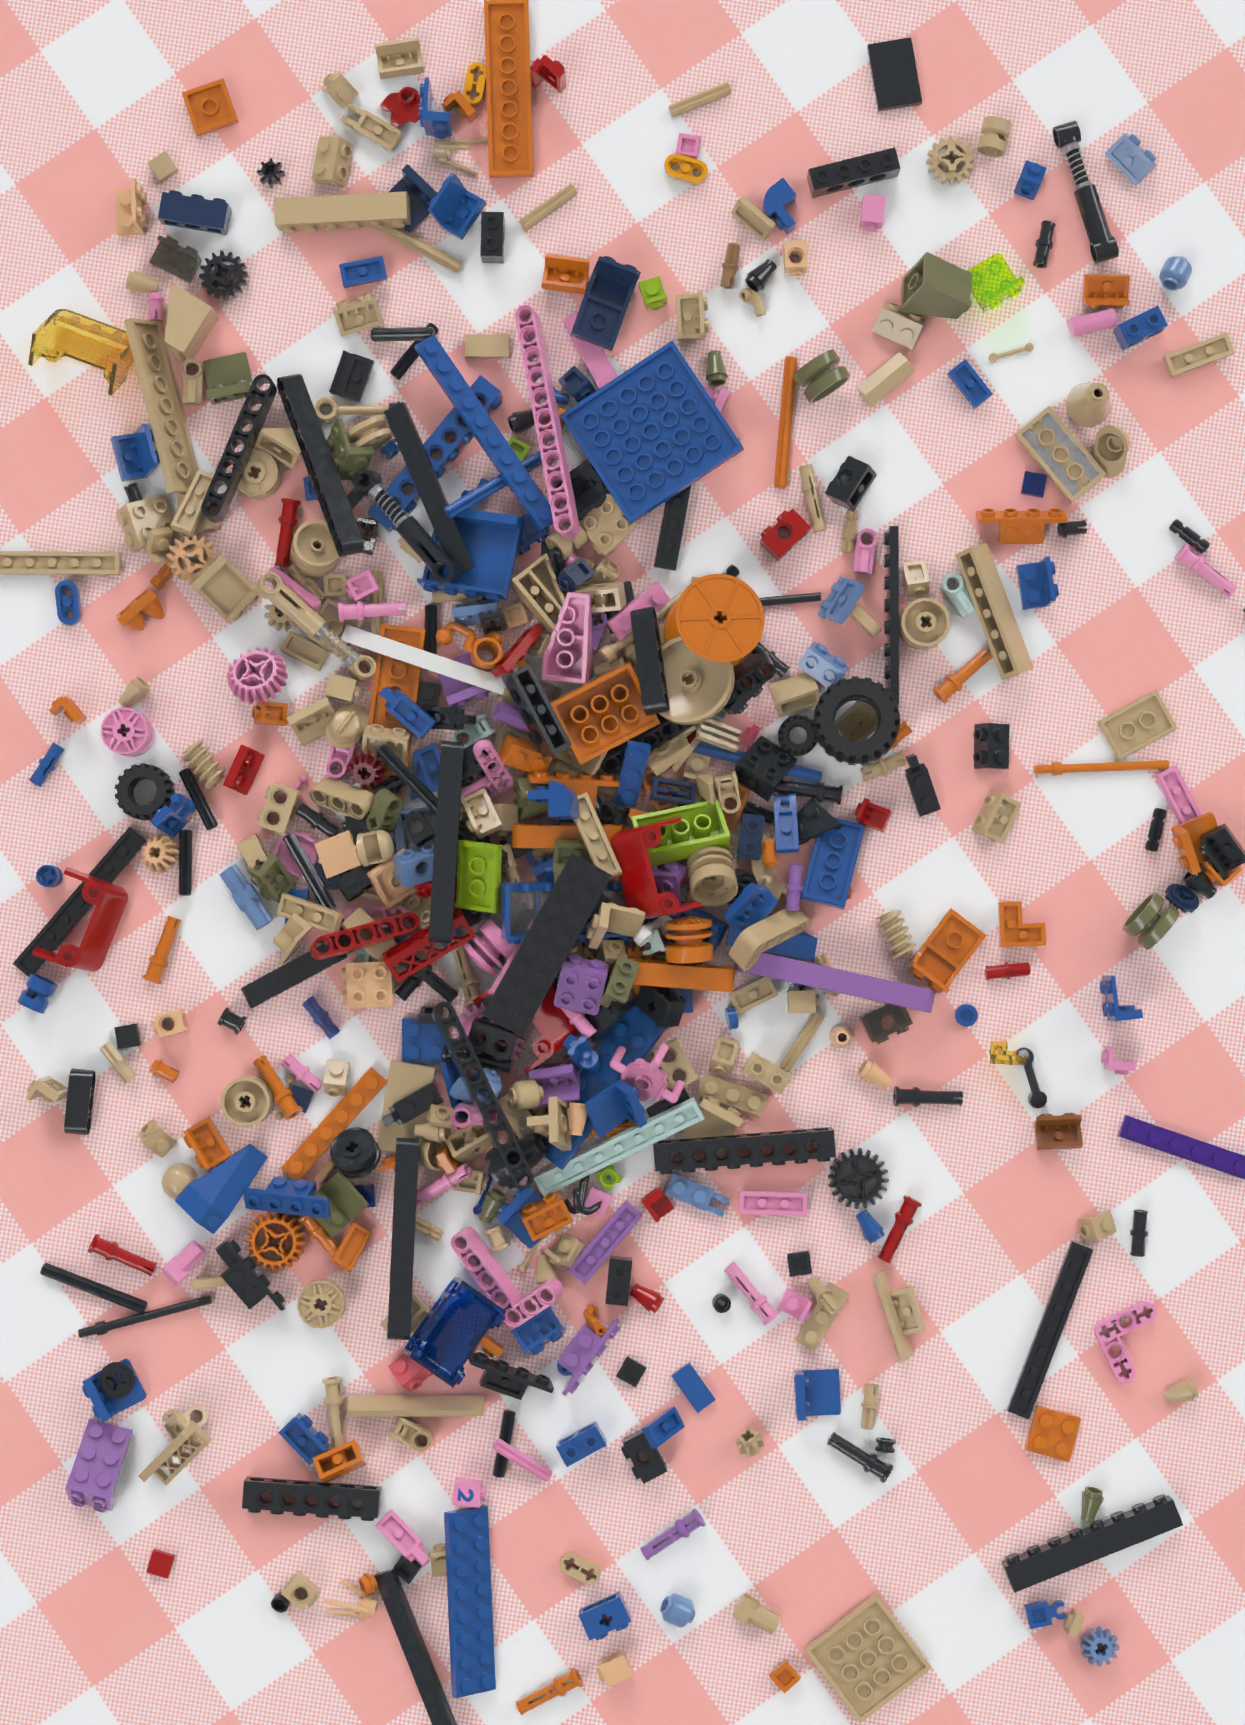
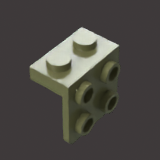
M336 419L326 441L340 479L353 481V475L356 471L367 469L374 452L372 446L351 447L343 420Z
M555 839L552 862L554 883L558 879L571 853L593 864L583 840Z

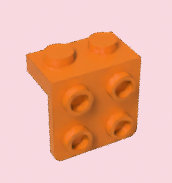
M1207 812L1170 828L1173 835L1172 842L1180 856L1179 863L1183 870H1187L1192 875L1201 872L1199 863L1209 859L1208 856L1205 857L1202 854L1199 845H1201L1202 834L1218 827L1213 813Z

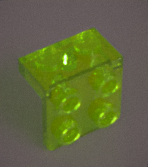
M996 253L967 270L972 273L971 292L983 313L989 309L993 311L1003 305L1004 300L1008 298L1014 299L1022 294V289L1026 284L1022 276L1018 278L1014 276L1001 253Z

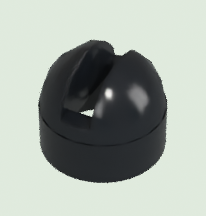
M719 1293L713 1297L712 1306L718 1313H725L731 1307V1300L727 1295ZM719 1299L725 1302L723 1306L717 1302Z
M282 1592L274 1595L271 1601V1607L279 1613L286 1612L290 1605V1601L281 1594Z

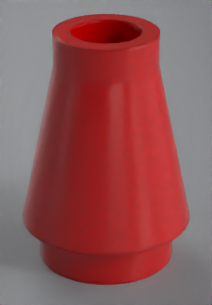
M637 1283L629 1294L648 1312L652 1311L653 1313L658 1311L665 1299L661 1296V1293L640 1286Z

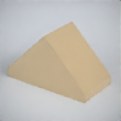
M262 428L255 444L257 448L292 469L295 468L301 453L292 428Z

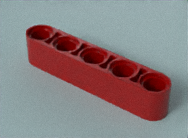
M405 912L320 936L311 944L310 954L316 960H324L412 934L418 928L419 918L415 913ZM403 919L411 921V929L403 926ZM382 925H387L388 927H390V935H386L382 932ZM361 931H365L369 934V941H364L361 939ZM338 938H346L348 947L340 946ZM318 943L324 944L327 952L320 953L316 949V945Z

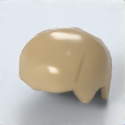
M427 1139L422 1140L419 1145L418 1157L421 1165L430 1170L440 1171L436 1155L441 1147L447 1145L446 1142L439 1143Z
M177 1163L170 1166L164 1173L161 1181L163 1191L170 1198L176 1199L188 1183L198 1179L191 1166Z

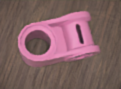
M358 742L353 747L347 749L331 746L326 764V772L331 778L342 780L348 774L347 764L351 762V756L356 753ZM335 764H341L343 767L342 772L338 775L331 773V768Z

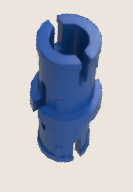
M52 742L43 759H39L38 762L40 764L31 778H29V781L42 787L50 772L55 770V764L65 749Z

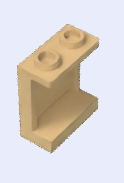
M220 551L188 582L227 623L237 621L243 614L242 610L247 605L252 606L259 598L256 587Z

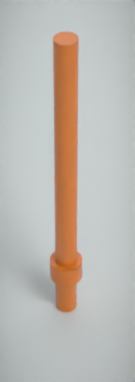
M1169 761L1079 764L1052 762L1051 765H1034V774H1052V776L1062 775V773L1169 769Z

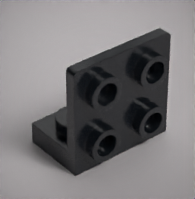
M760 736L737 762L734 771H736L739 783L769 802L775 793L777 785L796 764L797 759L764 736Z

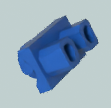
M570 1034L562 1043L563 1047L568 1050L567 1054L575 1068L580 1072L583 1069H593L599 1063L598 1054L593 1051L584 1036L577 1039Z

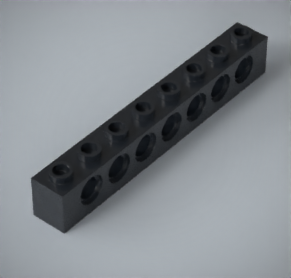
M832 1127L660 1140L653 1144L655 1172L660 1171L662 1175L672 1174L673 1170L691 1173L695 1172L696 1168H705V1171L718 1170L719 1166H727V1169H738L744 1164H750V1167H762L763 1163L772 1162V1165L775 1166L785 1165V1161H794L796 1164L808 1163V1159H817V1162L830 1161V1158L836 1157L834 1130ZM809 1141H816L817 1147L813 1151H807L806 1144ZM786 1143L795 1144V1148L791 1153L783 1151ZM769 1144L772 1146L770 1154L764 1155L760 1152L763 1145ZM742 1146L750 1148L747 1156L742 1157L738 1155V1150ZM719 1148L728 1150L724 1158L716 1157L715 1153ZM696 1150H703L705 1156L701 1160H696L693 1158V1153ZM673 1152H681L683 1154L682 1159L678 1162L672 1161L670 1156Z

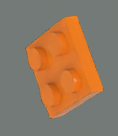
M224 78L181 92L197 137L239 123Z
M1036 1405L1024 1449L1070 1462L1081 1418Z

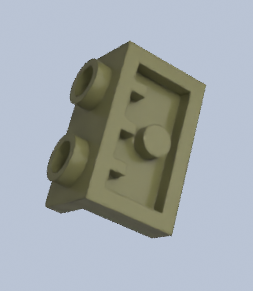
M273 854L258 871L251 867L246 870L251 876L250 881L260 889V895L268 901L272 899L280 903L282 893L288 894L297 884L280 859Z
M620 955L617 957L600 1005L608 1008L611 1001L627 1002L640 965L638 962Z

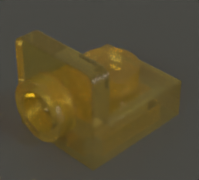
M1007 1041L990 1042L989 1055L991 1064L1025 1065L1026 1056L1017 1055V1051L1008 1050Z

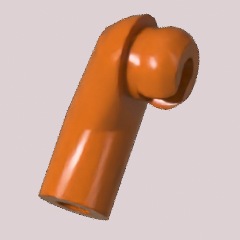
M589 1304L587 1309H584L583 1316L590 1328L598 1336H602L606 1333V1327L595 1316L598 1313V1308Z

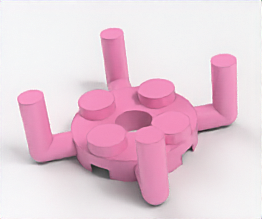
M664 1043L660 1044L651 1063L638 1058L625 1066L620 1063L626 1052V1049L622 1046L617 1048L610 1062V1067L622 1074L621 1080L627 1085L636 1088L639 1093L638 1100L641 1101L653 1098V1101L662 1097L671 1103H676L685 1086L683 1081L678 1080L672 1092L666 1089L667 1074L659 1069L669 1049L668 1045ZM640 1079L645 1080L647 1084L641 1082Z

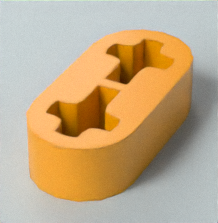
M479 62L472 63L468 67L463 96L470 105L477 107L483 101L486 88V67ZM480 70L482 75H479L478 81L474 82V74L472 73ZM474 87L476 88V94L479 97H475L474 100H470L469 95L472 94Z

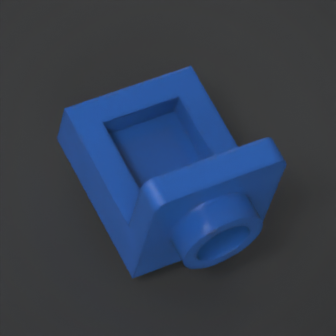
M1026 160L1014 189V194L1034 200L1047 168Z

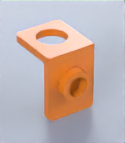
M1207 861L1199 863L1205 870L1204 874L1211 883L1215 882L1218 886H1225L1243 870L1241 866H1238L1229 871V877L1224 879L1218 875Z

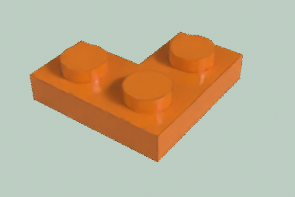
M1022 901L998 902L1000 947L1046 945L1045 923H1022Z

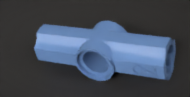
M236 864L219 874L231 891L234 902L242 912H245L256 930L263 928L273 921L267 908L261 902L259 893L247 881Z

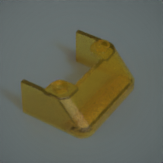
M57 309L32 333L28 365L33 366L41 357L47 361L56 362L64 356L104 370L103 378L109 383L108 394L111 396L125 382L133 362L132 351L125 330L68 309Z

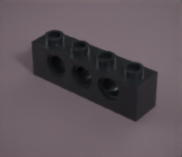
M893 147L810 168L807 173V181L812 198L898 177L901 168L896 149Z
M530 664L502 677L543 758L552 756L572 745Z

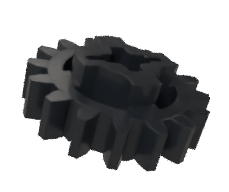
M220 250V256H216L213 252V259L205 258L204 260L207 265L200 266L204 273L199 274V278L205 280L201 285L203 289L207 288L206 292L209 296L214 293L216 300L220 298V295L225 301H227L228 295L235 299V292L243 293L241 285L247 286V282L243 279L249 277V274L243 271L247 267L245 263H240L241 258L239 256L234 258L232 252H229L227 256H225L223 250ZM222 262H228V263H231V264H230V265H226V264H223ZM220 269H222L223 272H225L227 283L224 279H222V273ZM221 286L225 289H218L216 287Z

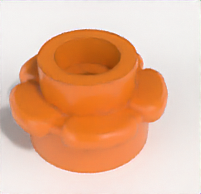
M367 1573L363 1574V1577L358 1579L365 1595L375 1594V1588L378 1587L375 1577L373 1575L369 1576Z

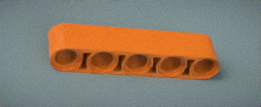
M512 824L513 848H554L555 839L582 840L576 824ZM601 824L609 843L612 835L622 830V825Z
M630 958L640 964L633 982L634 985L732 992L734 988L736 972L734 967L697 963H670L660 960Z

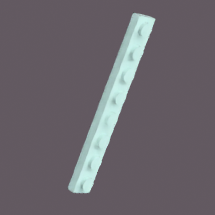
M694 1097L647 1119V1124L641 1128L635 1125L575 1154L563 1170L556 1165H552L534 1174V1181L544 1197L548 1193L555 1192L704 1120V1114Z

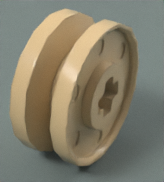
M374 416L349 429L346 432L349 443L356 442L351 447L372 446V449L375 450L392 439L394 435L391 428L382 429L387 424L385 416Z
M253 449L237 488L250 499L260 500L268 498L276 492L280 485V467L271 455L262 450ZM235 465L232 466V472L235 470ZM258 470V472H259V473H258V476H259V477L255 479V478H254V476H255L254 472Z
M329 1279L311 1281L302 1289L298 1296L297 1310L299 1316L304 1323L313 1328L323 1329L332 1326L340 1319L345 1310L346 1299L344 1291L337 1283ZM319 1298L321 1301L326 1300L327 1302L324 1309L322 1306L317 1307L316 1305Z

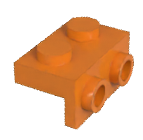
M547 253L545 255L541 289L585 294L590 260Z
M1084 274L1083 303L1092 309H1099L1101 305H1110V308L1122 309L1124 305H1130V300L1128 299L1130 275Z
M210 1116L183 1131L185 1135L183 1137L184 1142L188 1148H193L195 1151V1160L201 1168L204 1167L208 1170L233 1155Z

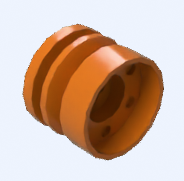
M688 916L665 921V929L675 930L665 933V938L675 940V943L665 946L666 961L670 963H700L713 960V944L703 941V938L713 935L712 931L703 930L712 927V920Z

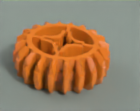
M268 1211L266 1212V1219L263 1215L258 1216L260 1224L254 1220L251 1222L255 1229L248 1228L246 1231L252 1237L245 1238V1242L251 1243V1245L245 1247V1250H253L254 1253L250 1254L249 1258L253 1259L255 1256L258 1258L254 1263L256 1266L263 1262L262 1270H266L271 1265V1272H275L278 1265L279 1270L282 1272L285 1270V1264L289 1268L293 1266L291 1259L295 1262L300 1260L296 1253H304V1250L299 1246L306 1245V1241L299 1240V1238L306 1234L305 1232L298 1233L297 1231L302 1227L301 1223L296 1226L293 1225L296 1217H292L288 1221L289 1214L284 1213L282 1218H280V1213L275 1212L273 1217L272 1213ZM278 1223L285 1226L287 1230L277 1232L269 1224ZM263 1228L266 1242L259 1247L258 1235ZM283 1235L285 1236L278 1243L280 1244V1246L274 1244L270 1245L269 1247H266L268 1244L271 1243L270 1241L273 1240L271 1236H273V1238H280ZM292 1235L293 1247L288 1255L285 1251V1240ZM268 1250H273L277 1253V1255H280L282 1259H272L267 1257L263 1253Z

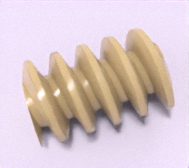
M201 739L183 752L185 754L183 761H190L188 767L190 769L196 768L193 774L195 776L201 775L199 781L201 783L207 782L204 788L210 790L226 779V776L222 775L226 768H217L220 761H211L215 754H206L209 746L201 748L204 742Z
M893 910L875 918L881 919L877 924L878 928L885 927L880 933L881 936H889L884 941L885 944H892L888 952H896L891 958L892 960L912 952V949L916 946V943H908L913 937L912 934H904L909 930L908 926H901L905 922V918H897L902 913L901 910Z

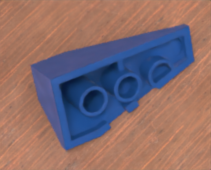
M729 922L726 946H733L737 937L745 930L742 925ZM802 931L764 952L814 961L818 938Z
M250 1143L228 1157L227 1161L218 1167L208 1170V1173L201 1178L189 1182L176 1197L175 1202L196 1223L214 1235L229 1217L243 1196V1190L249 1187L268 1157Z

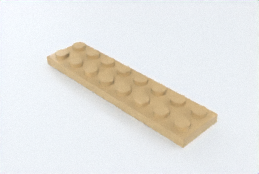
M128 318L124 320L126 334L129 339L137 377L147 409L154 443L156 444L165 486L167 487L168 494H186L198 471V466L167 345L164 342L165 337L161 322Z

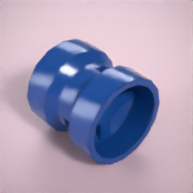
M43 865L37 870L36 879L40 885L54 888L61 884L63 873L57 866Z

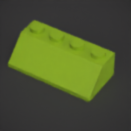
M716 799L715 804L704 801L631 817L632 828L672 817H681V822L660 827L662 833L660 844L654 848L647 849L651 867L688 859L693 852L708 846H717L729 850L731 836L718 799Z

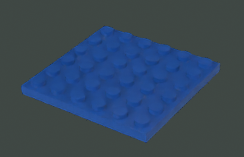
M673 341L560 415L630 524L636 522L744 450L742 444Z

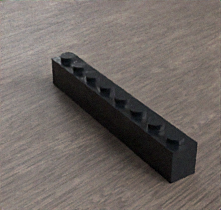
M1161 1494L1155 1496L1152 1502L1135 1504L1131 1507L1132 1510L1124 1513L1123 1511L1115 1512L1107 1520H1095L1087 1528L1082 1530L1081 1528H1075L1069 1531L1067 1536L1062 1538L1056 1536L1050 1538L1047 1544L1042 1546L1033 1545L1026 1549L1027 1552L1019 1555L1018 1553H1013L1006 1556L1005 1560L1001 1563L1012 1590L1016 1593L1183 1526L1174 1500L1169 1495Z

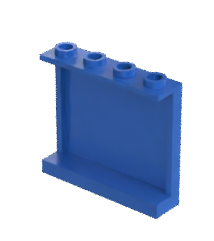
M467 509L454 518L475 568L462 573L460 578L454 583H441L435 580L432 571L425 564L422 579L417 578L416 582L423 587V590L433 593L436 590H442L445 594L452 596L462 593L466 597L478 599V596H482L493 602H499L500 599L507 600L524 522L519 516ZM433 529L432 538L440 546L438 538ZM448 566L443 571L445 577H448L450 574Z

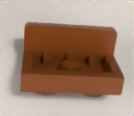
M1046 1113L1037 1116L1034 1123L1037 1150L1082 1148V1115L1064 1113L1053 1116Z

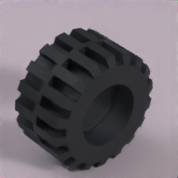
M140 763V765H132L130 769L126 768L123 771L124 774L122 776L119 775L117 779L119 783L118 785L115 784L114 788L117 789V793L114 795L115 799H118L117 804L119 808H122L126 815L138 820L151 821L159 809L165 805L169 807L172 804L170 797L172 794H175V790H173L174 783L170 780L168 773H165L161 768L151 764ZM149 779L156 785V797L150 804L140 805L135 801L134 788L141 780Z

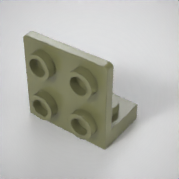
M246 352L203 361L208 390H206L207 398L212 405L247 397L253 381Z
M340 1171L313 1195L329 1199L331 1212L329 1219L314 1218L331 1237H334L369 1206L363 1195L355 1189L348 1178Z

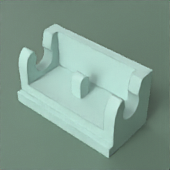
M657 929L652 931V938L644 945L650 948L645 950L643 955H650L660 950L661 952L665 951Z

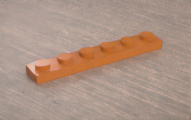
M370 1067L283 1164L281 1169L292 1179L301 1180L328 1150L334 1138L353 1122L387 1084V1079L373 1067Z

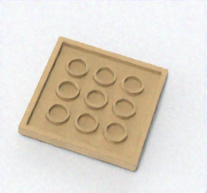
M877 1593L873 1594L804 1647L806 1653L859 1723L863 1722L932 1669L930 1663Z

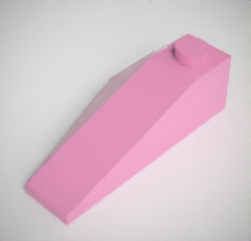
M568 592L558 616L559 619L550 637L549 645L543 656L542 680L586 684L592 679L593 662L591 594Z

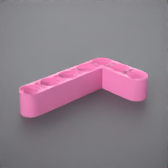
M464 1227L451 1238L452 1249L508 1326L516 1328L552 1305L562 1295V1283L557 1279L551 1278L522 1296L473 1228Z

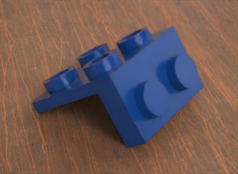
M425 77L424 84H420V98H422V106H419L421 127H424L426 135L445 139L447 136H452L453 133L450 112L432 111L431 82L429 77Z
M451 173L444 180L437 195L431 199L428 211L443 230L463 240L487 203L484 199L466 190L458 176Z
M147 423L142 424L133 434L113 436L111 438L121 482L147 478L158 467L160 460L158 452L154 450L152 429H149Z
M619 1079L585 1103V1109L598 1137L604 1136L627 1119L639 1128L647 1124L644 1116L646 1111L638 1100L639 1093L634 1086H629Z
M529 1187L522 1190L518 1189L512 1195L515 1199L510 1204L506 1202L497 1211L499 1216L496 1219L502 1225H505L528 1248H533L540 1239L532 1241L521 1219L519 1210L526 1204L535 1203L542 1198Z
M127 1358L119 1362H123L131 1367L135 1374V1385L132 1391L125 1397L111 1398L102 1392L99 1386L101 1371L82 1381L84 1385L82 1386L83 1393L87 1398L91 1399L94 1405L92 1406L93 1413L97 1419H101L102 1423L147 1397L130 1360ZM120 1371L115 1377H111L115 1381V1389L120 1382H126L120 1378Z

